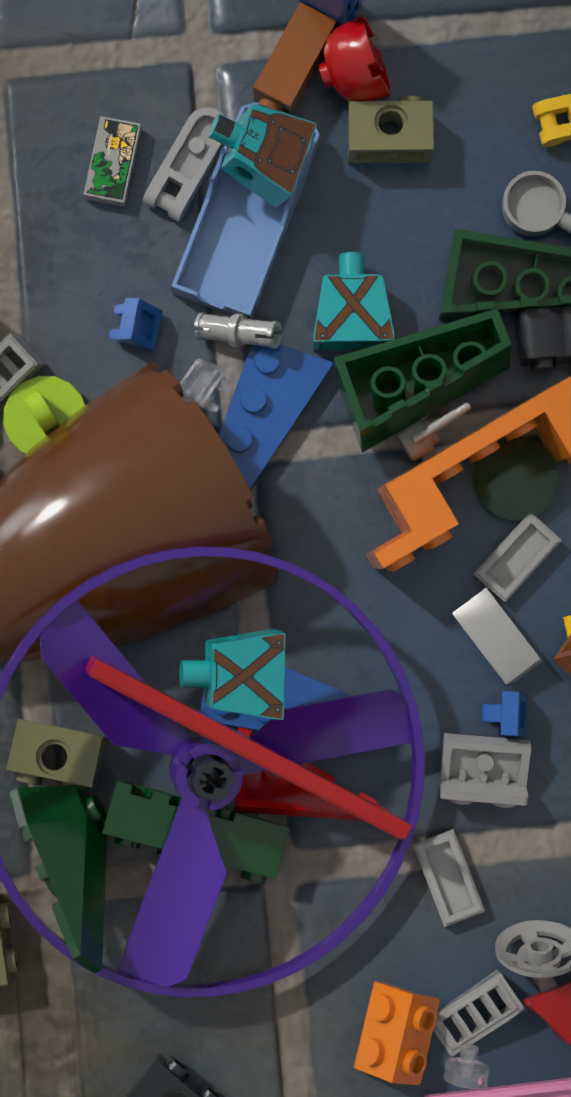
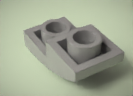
M487 588L483 589L452 613L508 687L542 662V659Z

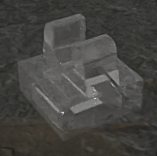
M201 359L195 360L180 382L184 392V396L181 398L186 403L195 400L199 407L211 412H216L219 409V406L213 403L210 398L213 390L217 388L222 392L230 393L232 387L223 376L226 372L213 362Z

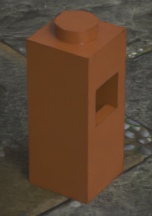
M300 2L253 87L254 102L263 107L294 115L319 68L318 65L324 59V46L327 38L336 29L337 20Z

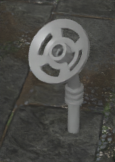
M530 920L514 924L503 930L497 937L495 943L496 956L499 962L510 971L523 976L533 977L540 991L543 992L558 986L553 977L571 971V960L566 965L557 968L561 964L562 958L571 956V928L560 923L545 920ZM538 936H548V937H552V938L558 939V940H560V941H562V942H564V943L561 945L560 943H558L557 941H554V940H552V939L541 938V937H538ZM522 939L524 945L519 948L517 955L507 952L511 944Z

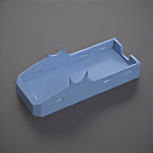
M253 102L242 106L236 117L235 122H238L240 116L251 105H258V103ZM317 128L312 137L293 195L278 207L271 205L223 171L222 164L228 147L225 145L221 147L215 170L209 178L205 201L171 285L173 295L229 316L238 313L245 314L247 319H253L319 147L320 133Z

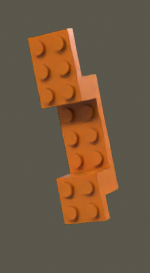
M571 376L549 387L376 489L400 529L401 534L366 554L373 568H386L388 572L391 570L394 572L415 560L412 551L422 546L424 550H431L453 537L449 530L459 523L436 484L464 470L460 464L464 459L469 458L470 462L473 463L501 448L497 440L503 436L509 442L535 429L553 462L567 459L570 465Z

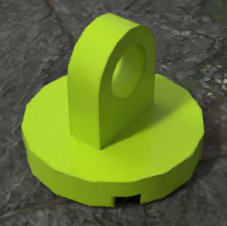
M37 376L22 382L11 392L4 407L3 425L9 440L22 454H26L29 449L83 408L85 403L81 394L69 382L55 376Z

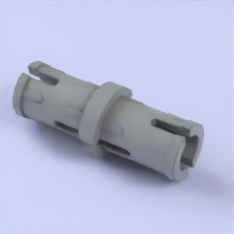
M199 313L194 323V327L203 328V331H194L197 339L228 342L231 347L240 348L248 344L276 349L282 338V334L273 333L274 330H282L279 321L270 322L247 319L245 314L235 313V315L227 317Z

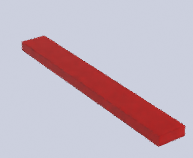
M94 655L91 656L85 667L86 673L93 679L400 840L402 838L406 839L412 825L401 817Z

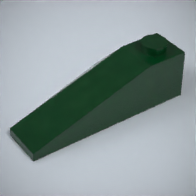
M77 785L16 788L9 793L17 823L24 842L34 841L42 860L41 864L35 866L40 881H45L50 892L58 899V902L52 905V910L71 957L74 961L95 974L102 970L107 859V835L102 833L104 828L102 820L106 819L104 807L95 795L90 797Z

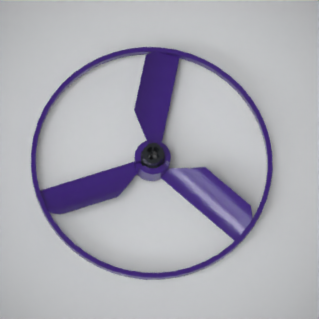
M195 546L150 553L112 566L70 591L38 619L19 642L1 672L0 701L17 666L27 650L40 636L41 659L114 746L173 755L169 766L172 785L182 797L118 968L116 970L102 964V970L95 973L96 975L128 988L159 995L213 997L240 993L276 982L314 963L343 942L369 916L399 872L410 847L420 813L424 789L425 757L419 713L407 676L394 651L379 629L357 605L321 578L287 561L258 552L229 547ZM197 556L232 557L256 561L282 569L309 582L334 599L369 634L385 658L400 692L399 694L392 689L286 708L284 709V720H269L250 738L298 764L411 743V788L404 820L411 824L412 827L406 839H398L385 869L357 909L335 931L314 947L288 962L240 979L207 984H178L188 978L227 874L206 808L211 811L228 805L239 793L243 775L267 771V769L233 753L231 750L204 736L191 738L179 723L90 677L86 673L85 667L91 656L94 655L144 682L78 602V599L116 576L145 565L170 559ZM0 855V879L12 901L27 921L53 947L77 963L72 959L65 940L58 936L33 911L18 891Z

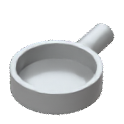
M527 171L511 180L502 198V213L507 224L513 230L526 236H540L550 232L557 226L571 234V214L565 212V192L561 184L553 176L541 171Z

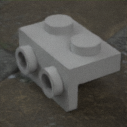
M444 733L439 773L440 798L459 805L483 802L492 803L500 808H512L516 805L526 806L528 803L527 779L531 754L530 740Z

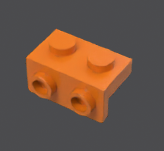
M374 981L354 1068L391 1083L419 1085L427 1065L431 1037L437 1022L439 998L417 994L388 983Z

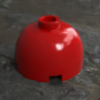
M364 15L347 21L330 34L324 46L325 62L318 65L326 88L334 86L340 97L348 102L379 101L392 95L380 49L376 48L372 39L369 40V38L374 37V34Z

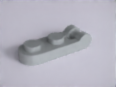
M206 107L200 108L190 115L147 188L142 203L153 209L158 206L166 210L168 217L179 223L183 220L191 201L219 155L221 147L224 146L208 138L211 125L218 114L223 115L217 109ZM169 182L181 187L176 197L165 192Z

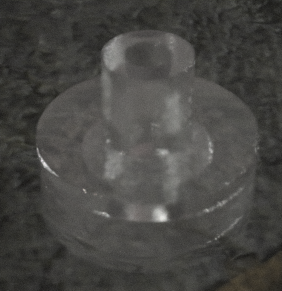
M462 1044L460 1057L446 1059L443 1079L458 1087L482 1089L487 1087L490 1067L477 1060L479 1052L477 1046Z

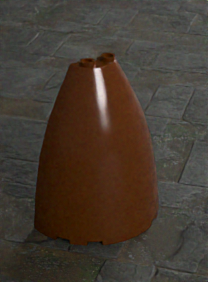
M149 363L91 400L29 449L0 480V662H8L19 642L38 619L56 602L84 581L112 566L150 553L195 546L229 547L258 552L264 555L269 553V547L273 545L264 520L259 515L253 517L250 512L252 508L250 500L253 497L228 449L195 400L186 404L181 398L184 396V392L180 382L167 370L158 374L160 370L156 363ZM197 556L170 559L145 565L116 576L89 591L78 599V602L116 647L144 641L216 613L274 584L278 579L279 571L278 568L263 563L232 557ZM40 636L27 650L21 662L42 660Z

